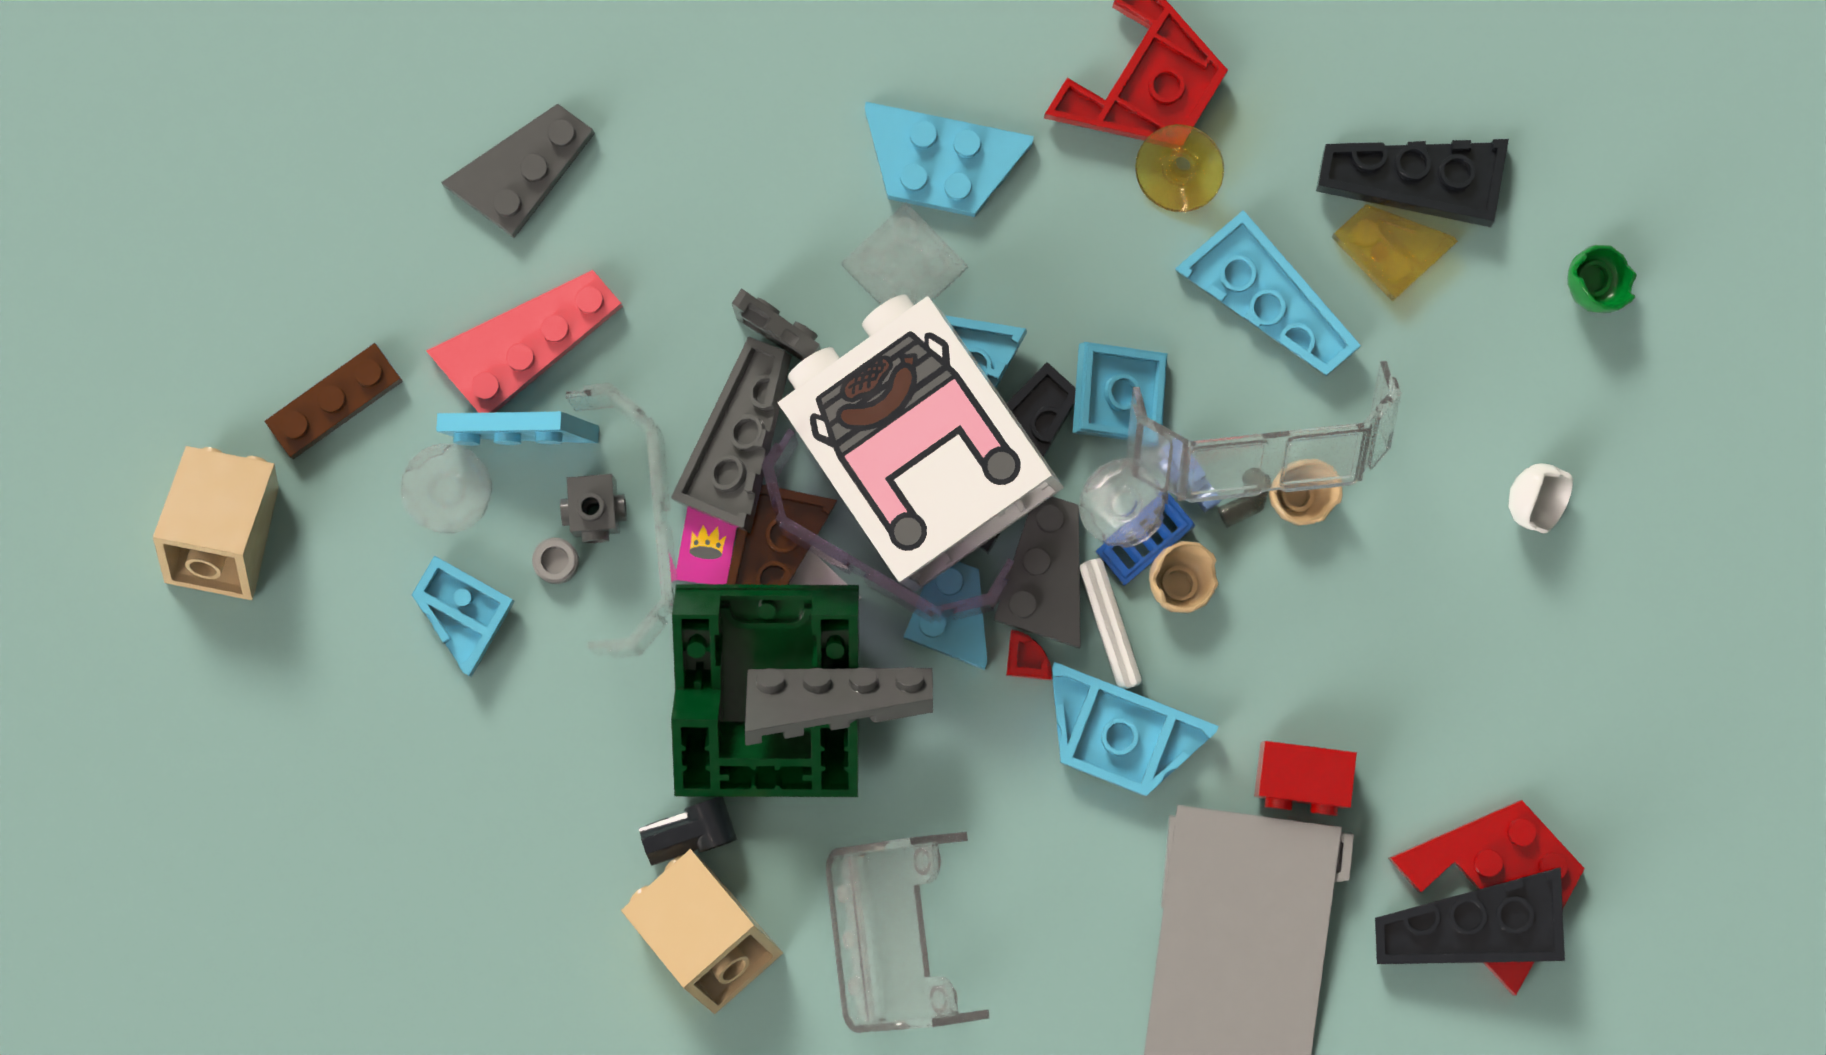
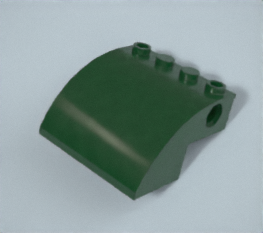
M676 584L672 610L675 693L671 716L674 796L858 797L859 719L850 723L848 728L831 730L830 725L826 724L804 728L803 736L785 739L783 732L763 735L762 743L745 745V718L748 669L860 668L859 585Z

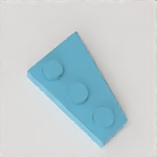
M561 411L437 413L436 431L452 436L453 443L458 445H480V439H492L494 443L503 445H520L521 441H535L540 444H562V442L598 443L599 425Z

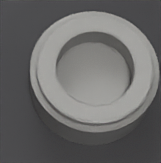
M549 538L542 541L536 547L532 557V564L537 575L544 581L551 584H561L569 581L576 574L579 567V556L576 549L568 541L561 538Z

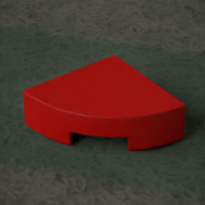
M1011 630L1006 676L1051 681V665L1043 648L1029 635Z

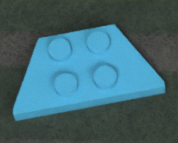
M871 102L865 103V115L868 120L875 153L889 200L975 217L987 203L988 198L995 189L999 188L1009 176L1010 171L1020 158L1032 147L1034 136Z
M1054 662L1051 669L1060 763L1142 796H1147L1218 730L1219 726L1057 662Z

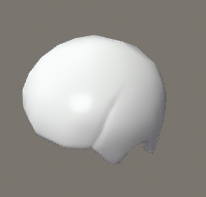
M1540 463L1526 468L1516 477L1510 488L1508 507L1514 521L1526 529L1535 530L1540 533L1550 532L1560 520L1568 505L1573 488V477L1570 473L1550 464Z

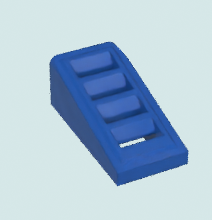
M1166 491L1095 552L1122 585L1125 586L1152 564L1163 549L1176 544L1192 531L1195 524ZM1162 509L1177 526L1178 529L1171 533L1156 515L1159 510ZM1146 521L1151 524L1164 540L1159 545L1154 542L1141 526ZM1134 533L1149 551L1145 557L1128 540L1127 537L1130 534ZM1118 544L1134 561L1135 565L1132 568L1128 569L1113 551V548Z

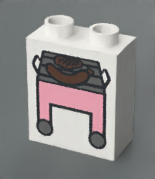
M903 294L886 301L865 318L862 327L869 338L841 358L832 347H827L801 361L788 375V379L795 390L777 403L898 582L916 592L1062 490L1064 486L944 313L928 296L913 305L909 297Z

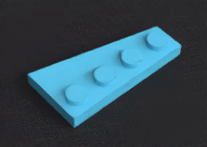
M1244 210L1175 268L1181 275L1325 376L1330 374L1361 347L1358 341Z

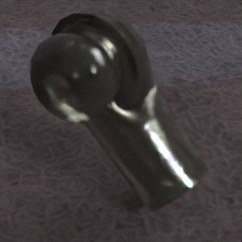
M1247 466L1241 473L1243 487L1240 497L1217 508L1227 528L1263 510L1270 491L1271 478L1268 472L1264 471L1261 466Z

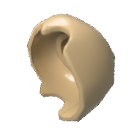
M1300 456L1287 461L1280 466L1269 485L1271 506L1281 519L1297 526L1324 521L1332 509L1341 503L1343 497L1342 477L1332 463L1318 456Z
M1181 541L1163 549L1154 559L1149 574L1151 591L1161 607L1170 612L1188 614L1206 606L1214 594V590L1219 585L1215 570L1217 560L1214 554L1200 543Z

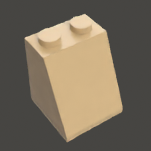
M190 446L185 447L153 535L164 583L253 600L279 488L274 463L267 462L257 456L240 457L225 454L212 447H204L202 449Z
M691 849L684 855L672 859L657 879L649 886H644L632 895L630 902L621 909L622 913L680 985L713 1014H716L783 954L781 949L707 864Z

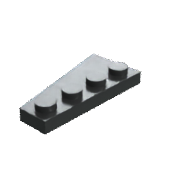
M932 668L748 669L745 745L762 743L763 735L783 732L785 739L803 736L804 728L826 724L830 725L831 730L848 728L850 723L856 719L869 717L874 723L933 713Z

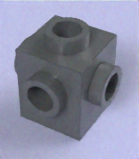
M612 474L566 477L568 498L560 500L562 525L570 526V532L575 537L582 536V543L608 542L609 534H620L619 522L627 521L625 494L617 495V480ZM599 505L597 513L588 515V511L592 506Z

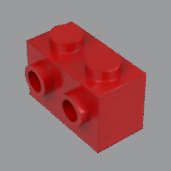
M1263 741L1260 743L1254 797L1265 799L1264 807L1292 810L1294 802L1310 804V813L1338 816L1339 808H1351L1357 752Z

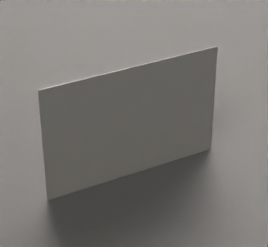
M1177 805L1144 1055H1311L1342 827Z

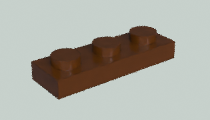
M373 343L264 422L289 457L294 460L402 383L403 380L378 345Z

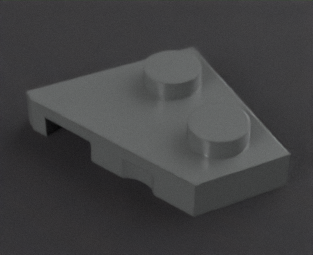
M741 288L731 303L736 319L801 361L821 350L820 344L815 341L818 337L815 332L797 321L792 325L779 315L780 311L765 300L761 298L756 299Z

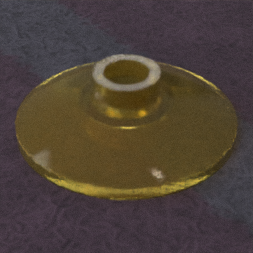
M1176 124L1162 127L1146 138L1138 151L1135 171L1140 188L1153 203L1169 211L1189 212L1205 206L1216 196L1224 178V160L1218 146L1206 133L1192 126ZM1179 157L1186 158L1190 163V169L1181 170L1178 168L1176 159Z

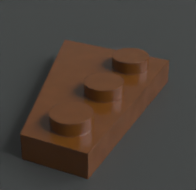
M762 484L751 533L738 528L726 584L789 585L837 504V500Z

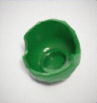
M1593 245L1587 247L1573 258L1568 270L1567 285L1573 300L1585 310L1597 313H1611L1622 309L1635 299V295L1631 291L1637 274L1628 266L1624 255L1612 246Z

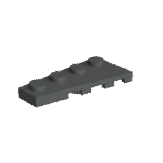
M751 337L747 338L675 487L671 499L751 533L780 410L777 402L782 400L792 358L785 350Z

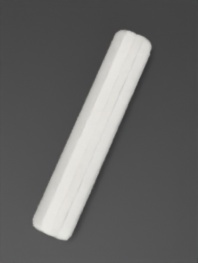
M1100 558L1086 561L1080 565L1079 570L1116 684L1125 690L1141 684L1142 679L1104 563Z

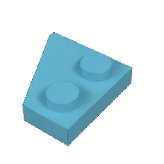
M436 556L431 560L412 593V597L422 612L426 614L434 630L459 664L458 666L462 672L470 677L474 674L515 602L508 596Z
M957 562L923 586L904 634V639L985 670L987 652L979 569L962 562Z

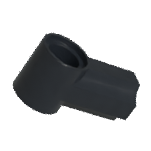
M716 797L685 808V813L639 828L641 841L651 866L684 855L689 849L693 852L698 850V853L736 841L737 837L724 798Z

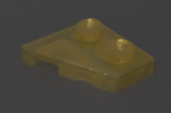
M1368 204L1364 205L1332 236L1338 245L1392 302L1458 242L1454 236Z

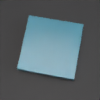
M1090 342L1080 343L1078 348L1073 433L1153 444L1162 442L1168 353Z

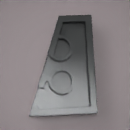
M1052 496L1028 513L994 621L1080 649L1079 505Z

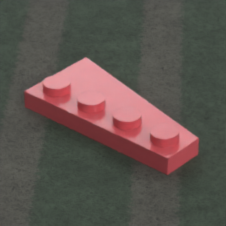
M591 270L426 351L478 413H494L620 310L623 305L599 276Z

